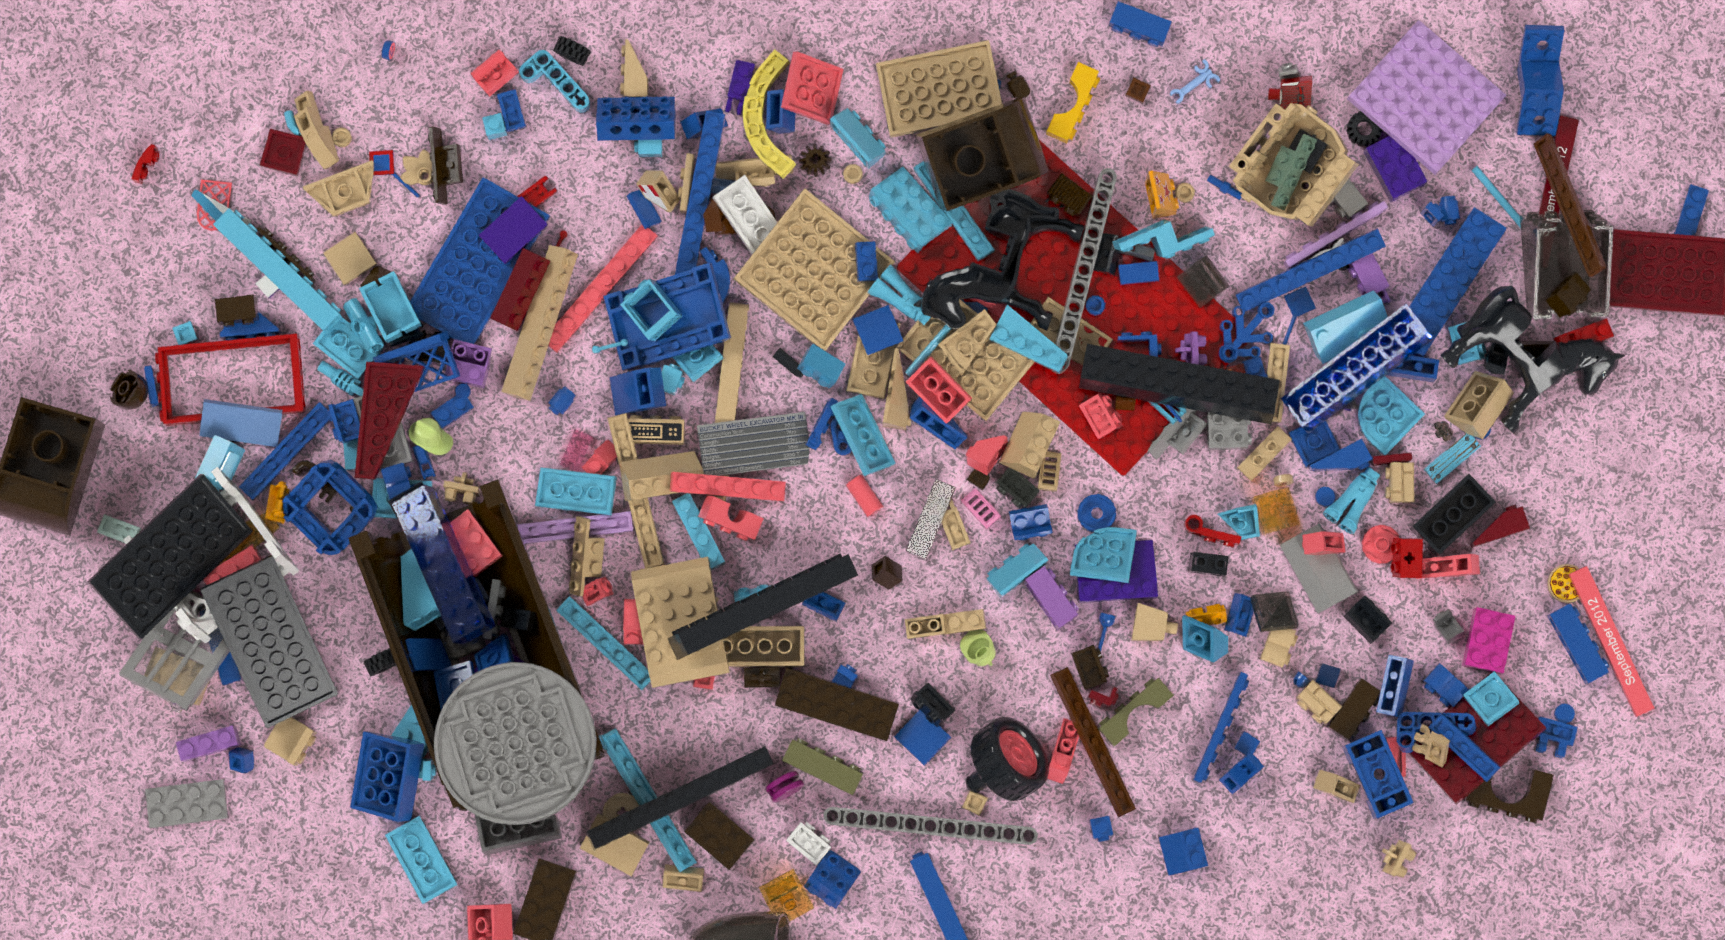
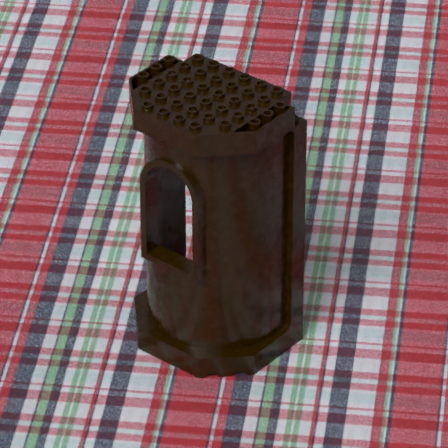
M499 479L479 486L484 497L482 503L476 501L444 514L408 535L403 530L392 534L390 539L388 537L377 538L366 530L348 538L443 786L445 784L439 774L434 753L435 729L441 713L434 678L435 671H414L405 640L444 639L451 666L460 664L451 639L485 626L487 612L473 615L471 621L465 624L462 622L457 624L456 628L449 633H441L434 620L416 631L405 626L403 622L401 556L416 547L425 551L422 544L467 509L472 512L503 556L466 584L464 589L474 585L473 581L478 578L490 598L492 580H501L505 587H507L505 599H501L503 612L504 607L536 612L532 631L509 628L520 659L560 675L584 699L513 516L512 510H514L512 501L506 487ZM428 555L443 600L447 597H453L454 594L441 586L445 577ZM595 727V760L604 757V753L608 750L600 729ZM446 788L452 807L459 809V811H468Z

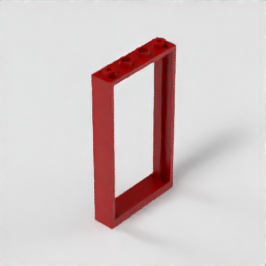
M286 334L157 347L158 352L155 353L156 364H159V372L156 373V377L161 387V391H158V400L162 402V410L159 411L160 421L166 426L201 423L202 414L173 416L168 356L290 344L295 405L264 408L283 410L282 415L306 413L300 336L298 334Z

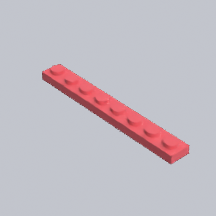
M643 225L637 229L555 324L548 345L551 349L558 353L603 301L604 296L609 294L658 237L657 234L649 228L644 229Z

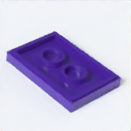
M521 196L481 232L479 236L506 264L544 230L548 224Z

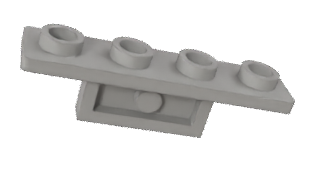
M1186 409L1187 412L1181 417L1182 422L1177 421L1173 425L1169 423V425L1165 426L1161 435L1152 442L1148 449L1153 458L1157 460L1168 446H1171L1182 455L1186 452L1207 426L1205 421L1194 415L1197 412L1196 410Z

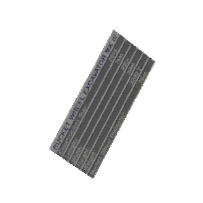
M805 412L697 425L704 475L720 476L808 464L810 448L805 445L809 438Z

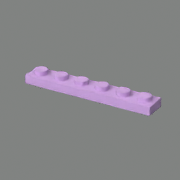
M1378 201L1368 206L1369 210L1365 213L1360 211L1351 217L1352 221L1347 224L1345 221L1335 226L1336 230L1332 233L1327 231L1318 237L1319 241L1314 244L1310 241L1302 246L1303 250L1296 253L1294 251L1287 255V260L1283 264L1287 270L1386 211L1388 206L1385 201L1380 204Z
M631 511L612 513V516L594 515L585 517L590 519L589 536L633 531ZM576 518L517 524L524 544L574 538Z

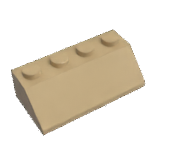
M695 451L619 462L625 501L678 493L670 492L671 472L704 474Z

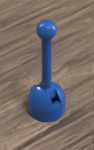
M1102 612L1099 617V622L1103 626L1098 646L1100 652L1106 629L1114 624L1116 618L1114 615Z

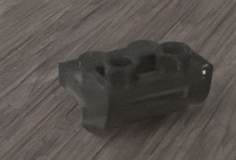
M1207 255L1177 276L1178 281L1199 308H1202L1231 287Z

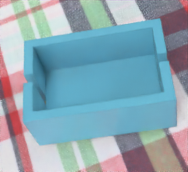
M394 271L378 279L382 284L381 286H378L373 281L359 288L387 343L403 336V331L407 334L422 326Z

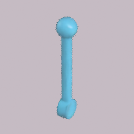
M622 339L621 342L601 347L593 346L592 351L593 353H600L601 350L621 345L627 346L628 341Z

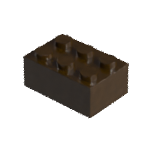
M711 802L703 808L684 831L728 870H731L755 841Z

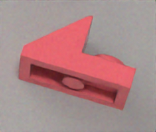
M606 440L594 450V454L582 466V469L586 473L602 475L617 459L614 444Z

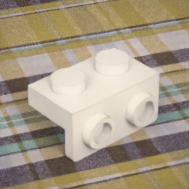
M807 821L805 824L800 822L786 841L817 866L831 849V846L828 845L831 841L822 834L820 837L814 833L815 828Z

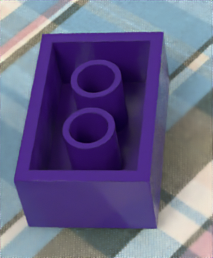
M1390 136L1364 150V154L1390 203L1415 191L1428 182L1415 157Z

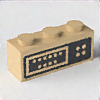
M630 415V418H628L634 444L684 445L685 421L681 420L680 416H669V419H661V416H650V419H642L641 415Z

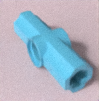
M357 298L345 302L343 308L351 320L352 333L360 336L370 354L381 350L384 343L376 331L377 325L374 318L367 316Z

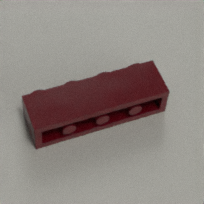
M523 248L490 319L518 331L549 266L550 260Z

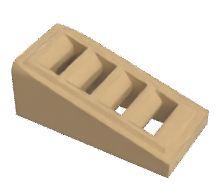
M1046 453L1045 457L1057 458V462L1045 461L1044 457L1039 472V490L1057 492L1062 453ZM1044 465L1056 466V470L1044 468ZM1044 472L1054 473L1055 477L1043 476ZM1043 480L1054 481V484H1046L1042 482Z

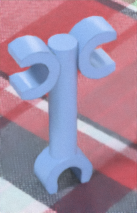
M1205 59L1202 60L1205 66L1204 69L1201 70L1197 65L1194 66V70L1200 74L1180 90L1173 89L1170 92V96L1176 93L1179 94L1180 98L1175 102L1176 104H1180L1184 95L1205 80L1206 86L1209 89L1212 88L1209 82L1210 79H1215L1217 83L1220 82L1219 76L1212 73Z

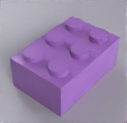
M1044 566L1026 578L1024 584L1056 630H1059L1078 616L1077 611L1079 609L1073 600L1069 602L1066 598L1068 593L1061 584L1057 585L1055 582L1056 576L1050 568L1046 569Z

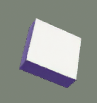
M266 275L255 283L268 299L280 290Z

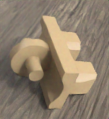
M463 472L462 477L454 476V482L444 480L445 500L456 502L457 493L464 494L463 504L470 505L475 502L476 497H479V487L471 486L474 483V479L467 478L468 473Z
M1398 840L1396 846L1392 844L1389 850L1383 848L1381 852L1386 855L1383 860L1386 865L1382 871L1394 877L1404 878L1407 873V868L1402 866L1404 859L1412 861L1417 854L1411 848L1412 845Z

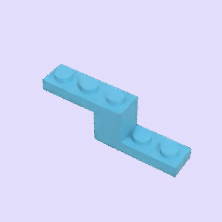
M1162 220L1113 241L1115 249L1127 252L1132 250L1136 244L1143 245L1152 240L1156 255L1167 259L1175 256V252L1180 250L1187 251L1193 248L1192 245L1196 243L1208 242L1209 238L1215 236L1213 228L1205 226L1176 238L1171 221Z

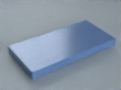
M204 399L199 436L213 438L216 435L230 441L277 447L283 410Z

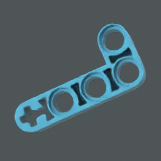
M539 50L520 67L519 73L524 82L533 83L544 75L577 112L585 113L589 110L591 104L587 94L549 52ZM541 57L548 58V62L546 64L538 63ZM528 69L534 71L531 77H525L524 72ZM560 71L561 75L559 78L554 79L551 77L552 72ZM567 85L574 86L572 92L569 93L564 92V87ZM576 95L581 101L585 102L584 106L578 105V101L575 98Z

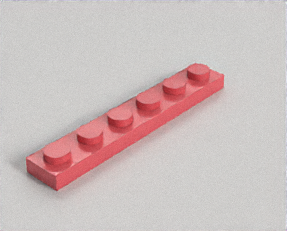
M671 472L670 492L784 501L786 482Z

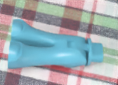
M892 264L886 268L880 278L874 282L867 292L871 296L890 303L914 321L918 320L923 325L931 318L924 315L920 307L913 306L915 302L922 298L906 284ZM882 280H884L893 288H895L902 295V297L899 296L896 292H894Z
M1367 467L1364 473L1361 472L1345 492L1324 510V517L1336 524L1345 509L1354 500L1355 502L1338 525L1345 532L1354 534L1362 511L1377 486L1376 481L1379 479L1380 474Z

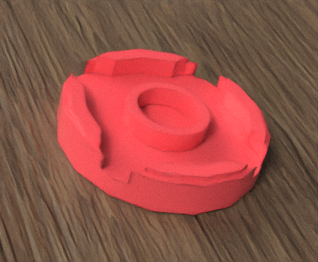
M1386 525L1370 528L1362 539V550L1365 556L1370 561L1378 564L1392 561L1391 544L1393 543V538H1399L1398 533Z

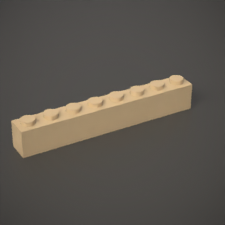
M549 245L545 258L550 260V263L528 308L501 392L515 398L531 400L576 263L577 253L566 248Z

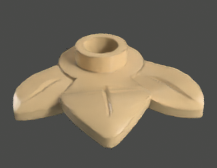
M423 149L418 158L412 156L403 157V166L406 170L400 176L403 182L409 185L417 183L429 185L433 182L431 177L432 162L428 151ZM428 173L429 177L427 179H423L422 174Z

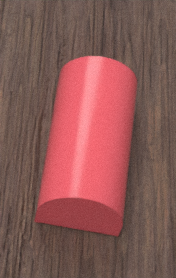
M862 474L846 484V487L867 518L884 507Z

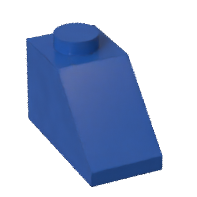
M719 108V109H713V110H707V111H712V112H717V113H722V114H723V111H722L721 108ZM706 111L694 112L680 122L687 139L701 137ZM725 119L724 127H727L728 124H727V121H726V119Z

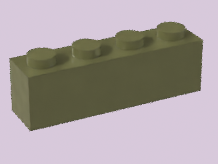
M800 738L797 741L792 739L782 759L783 762L854 795L863 776L860 773L861 768L850 764L848 767L842 764L844 760L834 755L830 758L825 755L826 751L816 746L813 750L807 747L808 742Z

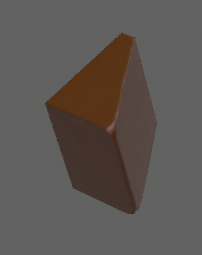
M1116 395L1115 409L1135 410L1136 399Z

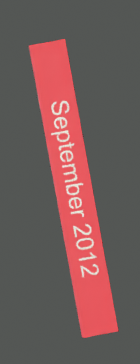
M1582 567L1568 574L1635 717L1654 709L1588 567Z

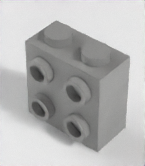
M1207 413L1208 450L1247 449L1248 445L1252 443L1251 433H1248V425H1251V421Z

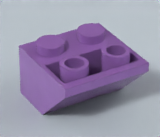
M454 339L451 352L460 376L450 381L484 389L490 368L492 348ZM447 365L445 374L450 376L453 375L451 367Z

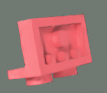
M1099 393L1079 405L1098 439L1123 426L1120 414L1114 410L1111 398L1105 393Z

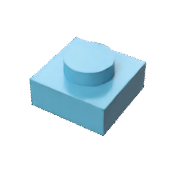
M191 321L172 328L178 345L189 344L198 340Z

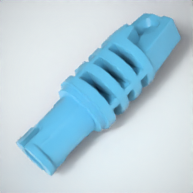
M325 361L320 363L317 370L329 377L332 384L351 396L354 393L358 396H363L364 388L360 386V380L343 369L334 368Z

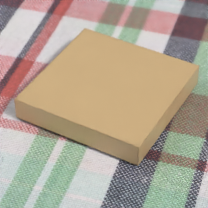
M356 232L323 252L344 285L377 265Z

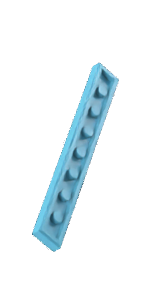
M616 728L603 734L602 737L608 750L607 753L638 805H643L657 798ZM669 816L651 823L652 828L679 872L697 863Z

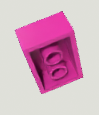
M1479 607L1474 608L1462 666L1503 674L1515 615Z

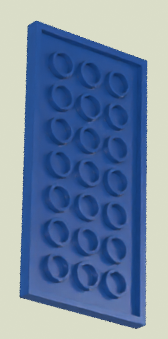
M484 177L481 179L410 300L420 320L441 332L447 331L449 337L455 340L476 344L488 324L521 254V251H519L509 262L504 264L480 238L479 234L517 201L519 197ZM529 204L547 223L550 215ZM540 233L524 249L530 251Z

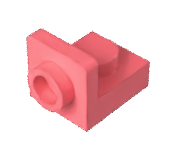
M606 577L586 584L584 586V595L582 596L586 606H590L605 597L613 595L612 585Z

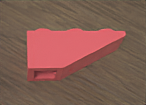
M1063 719L1048 763L1049 774L1047 779L1061 784L1064 783L1068 775L1079 738L1071 720Z

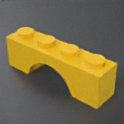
M1080 62L1077 63L1069 82L1077 93V102L1070 111L1054 114L1046 135L1066 144L1069 139L1073 140L1077 132L1074 127L1077 122L1081 123L1085 112H1082L1084 105H1089L1093 96L1090 92L1092 88H1097L1101 79L1098 77V70Z

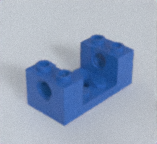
M1382 730L1342 746L1349 765L1353 764L1368 798L1366 803L1373 819H1378L1414 803ZM1377 768L1384 771V778L1382 780H1377L1374 777V771Z

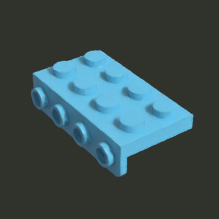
M904 167L898 169L870 190V203L881 211L883 218L894 226L896 233L900 236L902 235L907 245L917 253L922 250L923 246L953 224Z

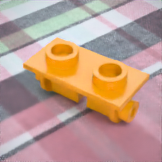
M280 481L277 485L270 484L265 519L284 524L285 520L283 517L285 516L283 510L284 502L282 501L289 494V489L285 482Z
M1220 603L1206 606V613L1203 612L1202 607L1189 609L1188 612H1185L1186 616L1207 625H1218L1227 622L1226 609Z

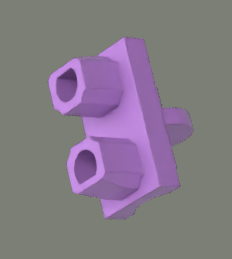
M1198 332L1184 334V340L1180 341L1181 347L1175 348V353H1180L1181 360H1185V362L1198 365L1207 364L1206 354H1199L1198 347H1205L1206 336L1198 335Z

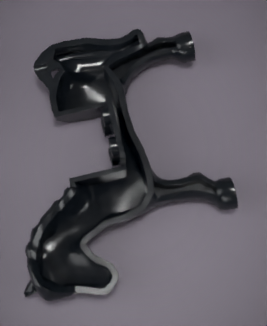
M1008 189L991 195V213L985 225V229L990 234L1008 241L1006 254H1003L999 270L996 271L972 262L970 267L965 266L963 269L957 268L937 275L927 283L922 299L913 304V306L920 307L924 315L937 318L952 329H958L966 323V316L960 307L959 299L976 298L988 303L1007 304L1019 308L1035 317L1040 328L1048 330L1053 313L1044 310L1039 300L1027 298L1021 295L1017 289V278L1023 249L1032 236L1042 232L1067 234L1073 242L1079 243L1085 226L1075 224L1068 219H1059L1058 208L1044 207L1029 196Z
M1502 286L1493 290L1480 303L1468 322L1457 327V332L1461 338L1454 341L1450 348L1440 356L1451 368H1455L1458 365L1460 356L1478 344L1495 343L1505 351L1525 383V388L1520 396L1508 405V415L1500 420L1510 432L1515 434L1519 429L1520 417L1527 406L1542 392L1557 385L1565 375L1580 370L1581 392L1586 395L1595 394L1598 392L1603 381L1618 367V360L1625 357V355L1614 353L1601 340L1588 338L1559 343L1554 341L1535 359L1530 352L1523 348V344L1517 339L1528 328L1532 315L1519 302L1517 291L1513 286Z

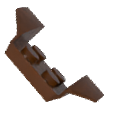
M711 197V202L703 213L706 232H715V236L738 235ZM765 204L771 212V214L773 215V217L776 219L774 210L770 208L767 204Z

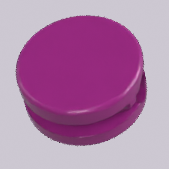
M791 771L782 775L765 788L773 803L780 802L803 788L804 783L802 780L793 782L799 777L797 771Z

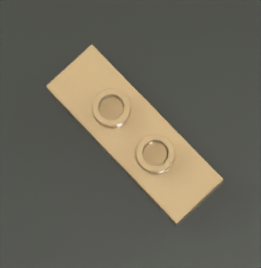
M690 153L686 155L685 168H681L680 179H683V187H679L678 198H681L680 212L683 214L687 213L695 164V156Z
M1277 426L1237 469L1252 481L1292 439Z

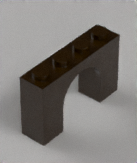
M1532 770L1526 794L1516 803H1505L1495 796L1491 787L1492 777L1487 782L1484 781L1463 801L1468 802L1467 806L1479 808L1480 805L1487 807L1486 811L1498 813L1499 810L1504 811L1508 817L1517 819L1518 815L1526 817L1525 821L1536 824L1537 820L1543 821L1554 775Z

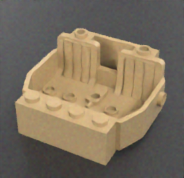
M1290 103L1285 109L1275 104L1229 165L1231 169L1238 173L1233 182L1237 189L1242 192L1241 197L1250 203L1252 200L1271 215L1296 221L1300 219L1312 227L1359 164L1347 156L1349 151L1338 131L1319 118L1314 108L1309 105L1306 108L1301 104ZM1299 129H1302L1311 135L1315 134L1316 138L1325 142L1328 146L1315 166L1320 167L1321 172L1316 174L1313 169L1312 173L1309 174L1303 170L1289 204L1285 210H1281L1271 205L1279 187L1265 180L1281 145L1289 148ZM1258 145L1262 146L1260 151L1255 150ZM1308 182L1309 188L1303 189V183Z

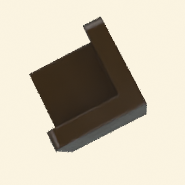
M887 556L882 557L871 565L872 580L886 589H891L903 581L902 566Z

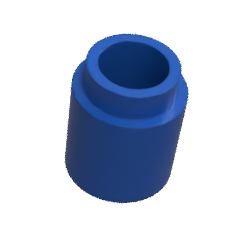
M1456 196L1441 197L1439 206L1443 210L1442 214L1444 215L1441 222H1445V225L1457 224L1456 221L1460 220V213Z
M564 386L548 402L550 407L548 409L555 415L559 413L563 415L574 402L573 399L576 395Z

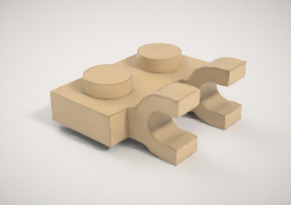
M1422 724L1420 731L1424 734L1416 732L1414 740L1423 745L1414 743L1412 750L1424 754L1425 759L1443 767L1446 763L1450 740L1433 731L1430 734V729Z

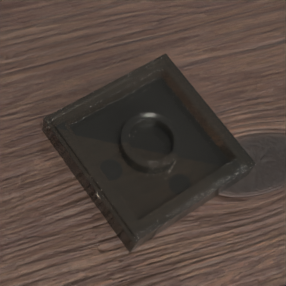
M1289 591L1251 595L1250 600L1260 632L1298 627L1299 624Z

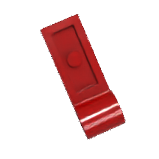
M1606 318L1553 338V340L1557 343L1588 338L1604 341L1614 337V334Z
M1190 515L1184 522V528L1188 533L1203 537L1205 542L1215 543L1216 541H1221L1223 546L1231 548L1240 544L1242 536L1203 528V521L1198 515ZM1191 519L1196 520L1199 524L1198 528L1191 529L1188 526V521Z

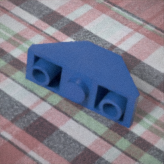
M258 312L259 320L254 321V324L242 325V323H235L234 327H224L220 332V338L223 340H235L244 337L246 339L256 338V336H276V334H281V331Z

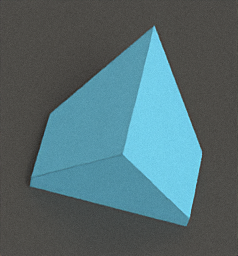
M1256 504L1217 514L1235 532L1242 536L1241 540L1260 536Z

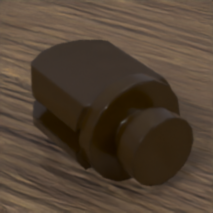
M1016 70L1006 75L1007 79L1010 78L1011 80L1007 85L1015 99L1022 96L1026 98L1030 94V87L1022 75L1017 77L1016 74L1018 73Z

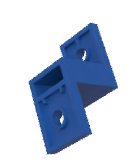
M1525 25L1517 68L1521 93L1517 135L1544 136L1545 134H1551L1556 136L1564 93L1559 64L1565 32L1564 26ZM1540 41L1547 42L1545 45H1538ZM1536 116H1543L1540 120L1534 119Z

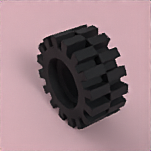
M562 36L559 37L553 49L559 56L581 66L585 65L591 53L583 45Z
M1361 111L1355 113L1347 124L1348 137L1352 139L1354 144L1357 143L1358 146L1368 147V145H1373L1380 138L1383 131ZM1360 122H1368L1371 125L1372 132L1369 135L1364 136L1358 132L1357 126Z
M390 648L371 656L363 662L370 677L396 666Z

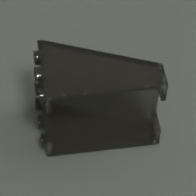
M1584 210V214L1607 267L1593 277H1589L1563 214H1557L1556 211H1546V214L1527 212V215H1520L1526 309L1532 315V319H1552V314L1556 313L1545 300L1566 277L1576 272L1590 287L1591 291L1586 295L1587 300L1577 305L1578 310L1575 313H1585L1589 317H1609L1614 225L1594 210Z

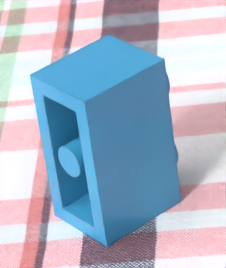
M812 344L806 350L797 369L803 375L818 381L821 386L830 389L838 380L845 363Z

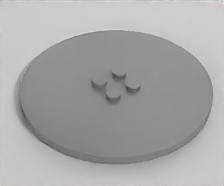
M502 663L490 666L471 675L449 696L436 724L434 735L435 760L446 788L468 811L496 823L507 825L529 824L558 813L580 793L589 778L594 764L596 731L593 718L584 699L563 677L549 669L534 664Z

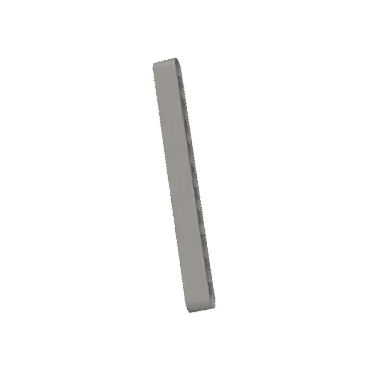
M1110 168L1103 169L1096 180L1055 345L1068 355L1064 368H1062L1060 373H1063L1070 364L1116 183V172ZM1102 175H1109L1111 182H1104ZM1104 193L1107 200H1099L1097 194ZM1093 212H1100L1102 215V219H1095L1093 217ZM1088 230H1095L1097 237L1091 238L1088 235ZM1083 249H1091L1093 255L1090 257L1086 256ZM1079 267H1086L1088 274H1080ZM1080 285L1083 288V293H1076L1074 286ZM1069 304H1076L1079 308L1078 312H1072L1069 309ZM1066 322L1072 323L1074 330H1066L1064 324ZM1060 341L1068 342L1069 349H1062Z
M829 807L823 815L825 822L837 826L1031 845L1038 838L1037 831L1032 827L839 807ZM831 810L838 813V819L834 822L827 819V813ZM850 812H854L858 816V820L854 824L848 823L846 820ZM870 814L877 817V823L873 826L866 823V817ZM889 816H893L897 820V824L893 828L888 827L885 823ZM909 818L914 819L917 823L913 830H909L905 826V822ZM928 820L936 823V829L932 832L925 829V823ZM948 822H952L956 826V830L952 834L947 833L944 829L945 824ZM968 824L975 827V833L972 836H968L964 832V827ZM987 826H991L995 830V834L991 838L984 835V829ZM1007 828L1014 831L1015 835L1011 840L1006 839L1003 835L1004 830ZM1026 830H1030L1034 834V839L1030 842L1025 841L1023 838V833Z

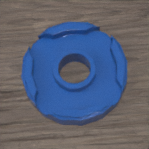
M1101 494L1090 495L1079 504L1077 511L1078 520L1082 527L1094 533L1097 529L1113 525L1116 518V508L1107 496ZM1094 508L1101 509L1102 517L1099 519L1093 518L1091 511Z

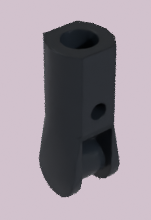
M779 348L773 355V358L796 377H802V372L797 369L799 363L783 349Z

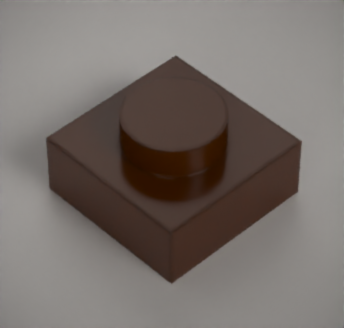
M1133 77L1125 96L1143 104L1151 85Z

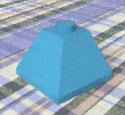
M1182 616L1183 650L1213 663L1228 653V636L1189 616Z

